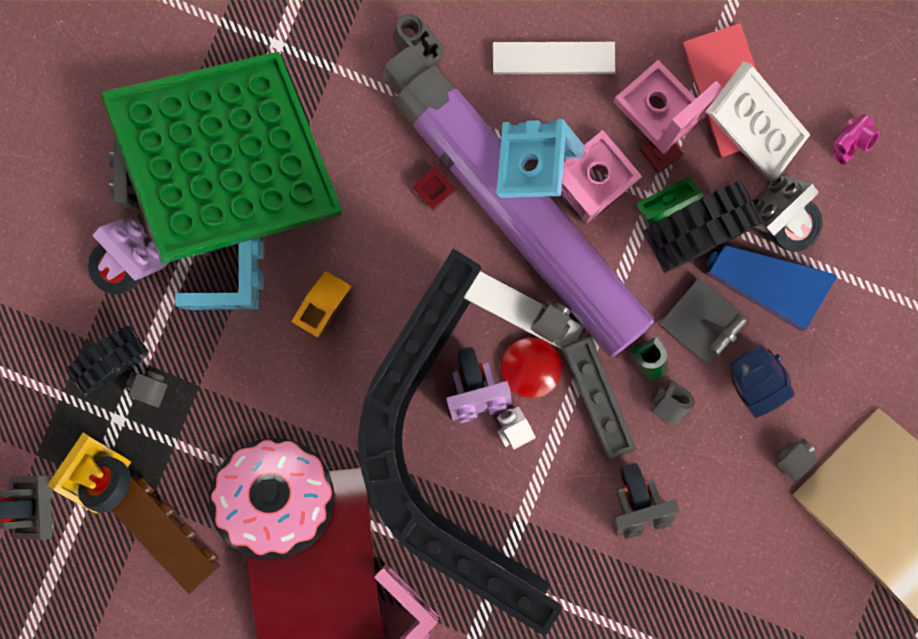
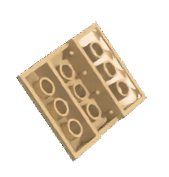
M877 408L792 496L835 539L853 554L880 581V584L918 621V441L892 418Z

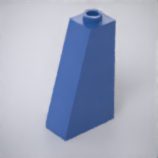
M726 245L720 251L714 249L705 264L710 267L705 275L799 331L807 329L838 277L830 272Z

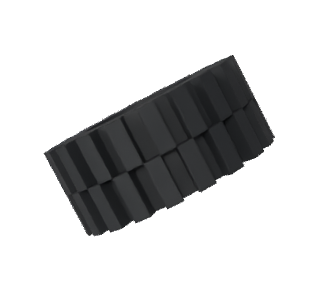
M737 181L675 211L643 230V233L663 272L667 273L759 226L763 221L742 181Z

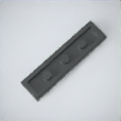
M591 335L561 346L607 461L637 450Z

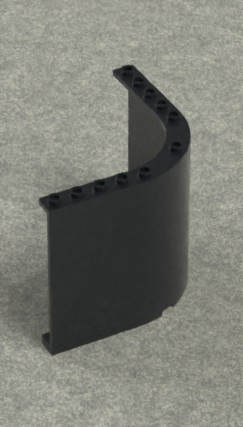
M453 248L370 384L363 403L358 433L361 473L367 493L376 512H378L384 524L403 546L428 565L546 637L562 611L561 604L546 595L550 588V583L436 512L416 489L404 459L402 435L409 404L471 302L464 299V297L481 272L480 264Z

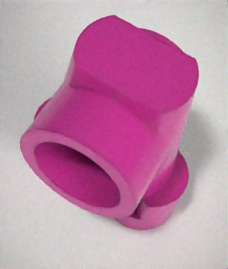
M862 114L857 120L851 118L845 124L842 134L833 143L836 151L832 155L838 163L846 165L858 148L868 152L877 143L880 131L873 127L874 121L869 116Z

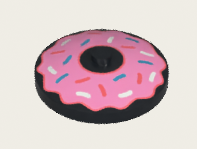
M283 438L257 440L233 452L216 472L209 494L210 515L222 539L236 552L248 558L261 561L288 559L310 548L327 529L335 506L333 482L321 458L305 445Z

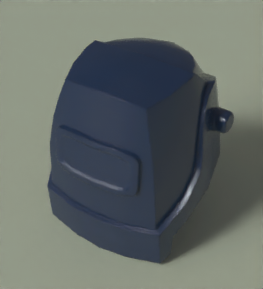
M763 345L743 352L730 363L732 383L743 404L755 418L777 409L795 395L791 387L790 375L780 362L782 360L779 354L774 355Z

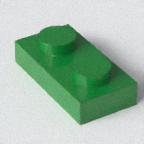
M689 176L635 205L646 224L651 226L704 196Z

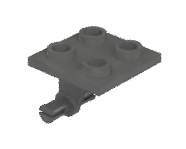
M699 277L659 325L707 364L715 354L719 356L729 342L733 343L737 339L735 335L747 321L745 320V315Z

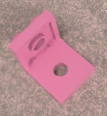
M657 60L617 95L613 102L665 154L676 141L683 138L696 123L707 116L706 110L723 87L715 81L700 96L695 98ZM652 96L660 97L664 102V108L656 109L652 107L649 98Z
M603 130L584 145V158H568L563 164L562 198L569 206H572L585 225L642 178V175ZM596 165L603 166L607 171V178L601 182L594 181L590 176V169Z
M385 564L374 578L417 619L399 639H429L430 634L428 632L438 623L439 615L398 574Z

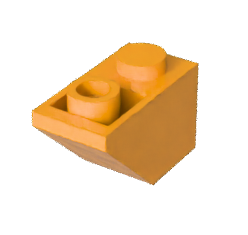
M325 271L307 294L291 322L322 339L352 286Z

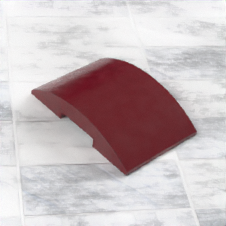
M361 468L329 471L335 491L334 511L327 529L310 548L294 557L279 561H261L247 557L257 639H385L378 581L374 578L377 572L369 495L362 477Z

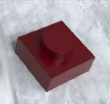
M651 141L640 149L658 174L684 155L676 143L665 154Z
M436 166L413 186V189L432 210H435L456 191L454 186Z

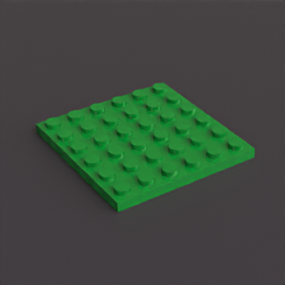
M279 51L101 92L103 106L161 264L341 216L343 210Z

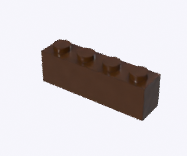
M137 476L131 477L129 489L124 499L111 511L188 594L194 592L220 567L216 561L219 559L218 555L208 545L203 547L195 539L198 534L188 523L184 522L181 524L174 516L177 513L176 510L165 499L161 502L153 494L156 489L145 477L141 479Z

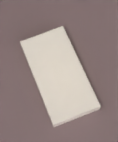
M744 61L706 110L707 114L768 181H772L780 176L810 136L809 132L750 63Z

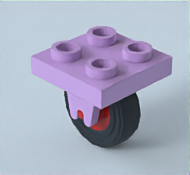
M130 216L101 226L92 235L100 244L93 249L89 256L88 269L95 285L106 293L113 295L126 293L136 287L141 278L164 269L169 263H160L153 241L144 232L142 225Z
M473 347L459 350L458 357L461 369L453 372L458 395L446 398L452 420L459 419L460 423H465L477 419V414L489 411L490 415H494L507 410V406L512 405L508 382L494 384L489 363L478 364ZM486 380H487V384H488L487 387L484 386V382H483V381H486ZM464 386H466L468 392L464 393Z

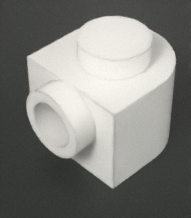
M519 406L514 409L505 410L497 417L502 427L497 432L505 447L511 445L515 450L536 438Z

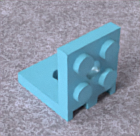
M563 119L550 121L547 124H541L539 120L522 122L518 125L503 122L496 194L500 198L561 196L564 159L584 158L585 146ZM528 160H538V165L534 170L524 171V165Z
M257 238L239 243V293H175V306L184 310L259 309V290L264 289V273L259 269V259L264 258L263 241Z

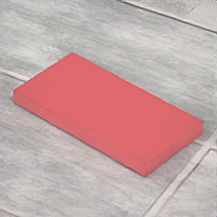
M741 23L684 41L681 44L699 96L715 81L724 88L743 61L750 63L756 69ZM707 114L706 118L720 159L741 152Z

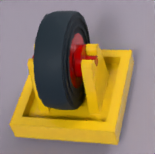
M83 432L47 486L96 514L97 512H109L124 499L129 489L131 477L128 466L131 461Z

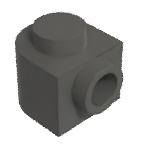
M555 302L553 306L544 303L532 323L531 330L551 343L556 339L561 341L570 328V325L567 323L571 318L569 317L571 310L558 302Z
M148 370L145 376L133 371L126 389L130 390L128 396L159 408L168 387L167 384L163 383L165 377Z
M672 380L665 389L660 387L656 391L650 403L655 405L653 414L665 423L676 425L680 424L695 405V400L687 389Z
M804 438L794 445L789 442L778 452L777 456L780 460L777 462V465L796 482L818 461L813 455L816 450Z

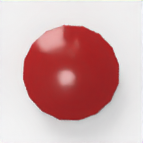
M528 337L517 340L508 347L502 357L501 373L503 381H507L509 389L520 397L537 398L545 396L555 388L561 377L562 364L558 352L550 343L540 338Z

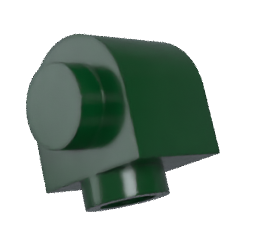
M657 336L648 341L643 340L630 351L631 363L644 379L657 380L666 374L668 369L667 351Z

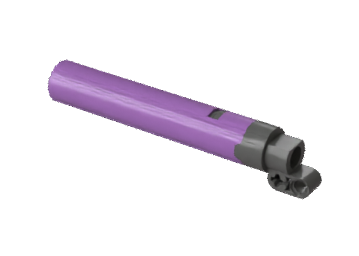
M405 14L401 16L393 34L394 42L401 52L384 66L381 75L397 94L393 101L394 106L436 155L448 166L453 175L566 307L571 310L572 314L608 356H616L654 323L653 316L550 196L500 198L496 194L501 139L490 129L483 118L439 68L444 54V47L440 40L417 15ZM411 28L416 35L406 36L401 29ZM423 53L426 54V55L432 53L434 56L432 57V56L429 55V56L425 57V56H423Z

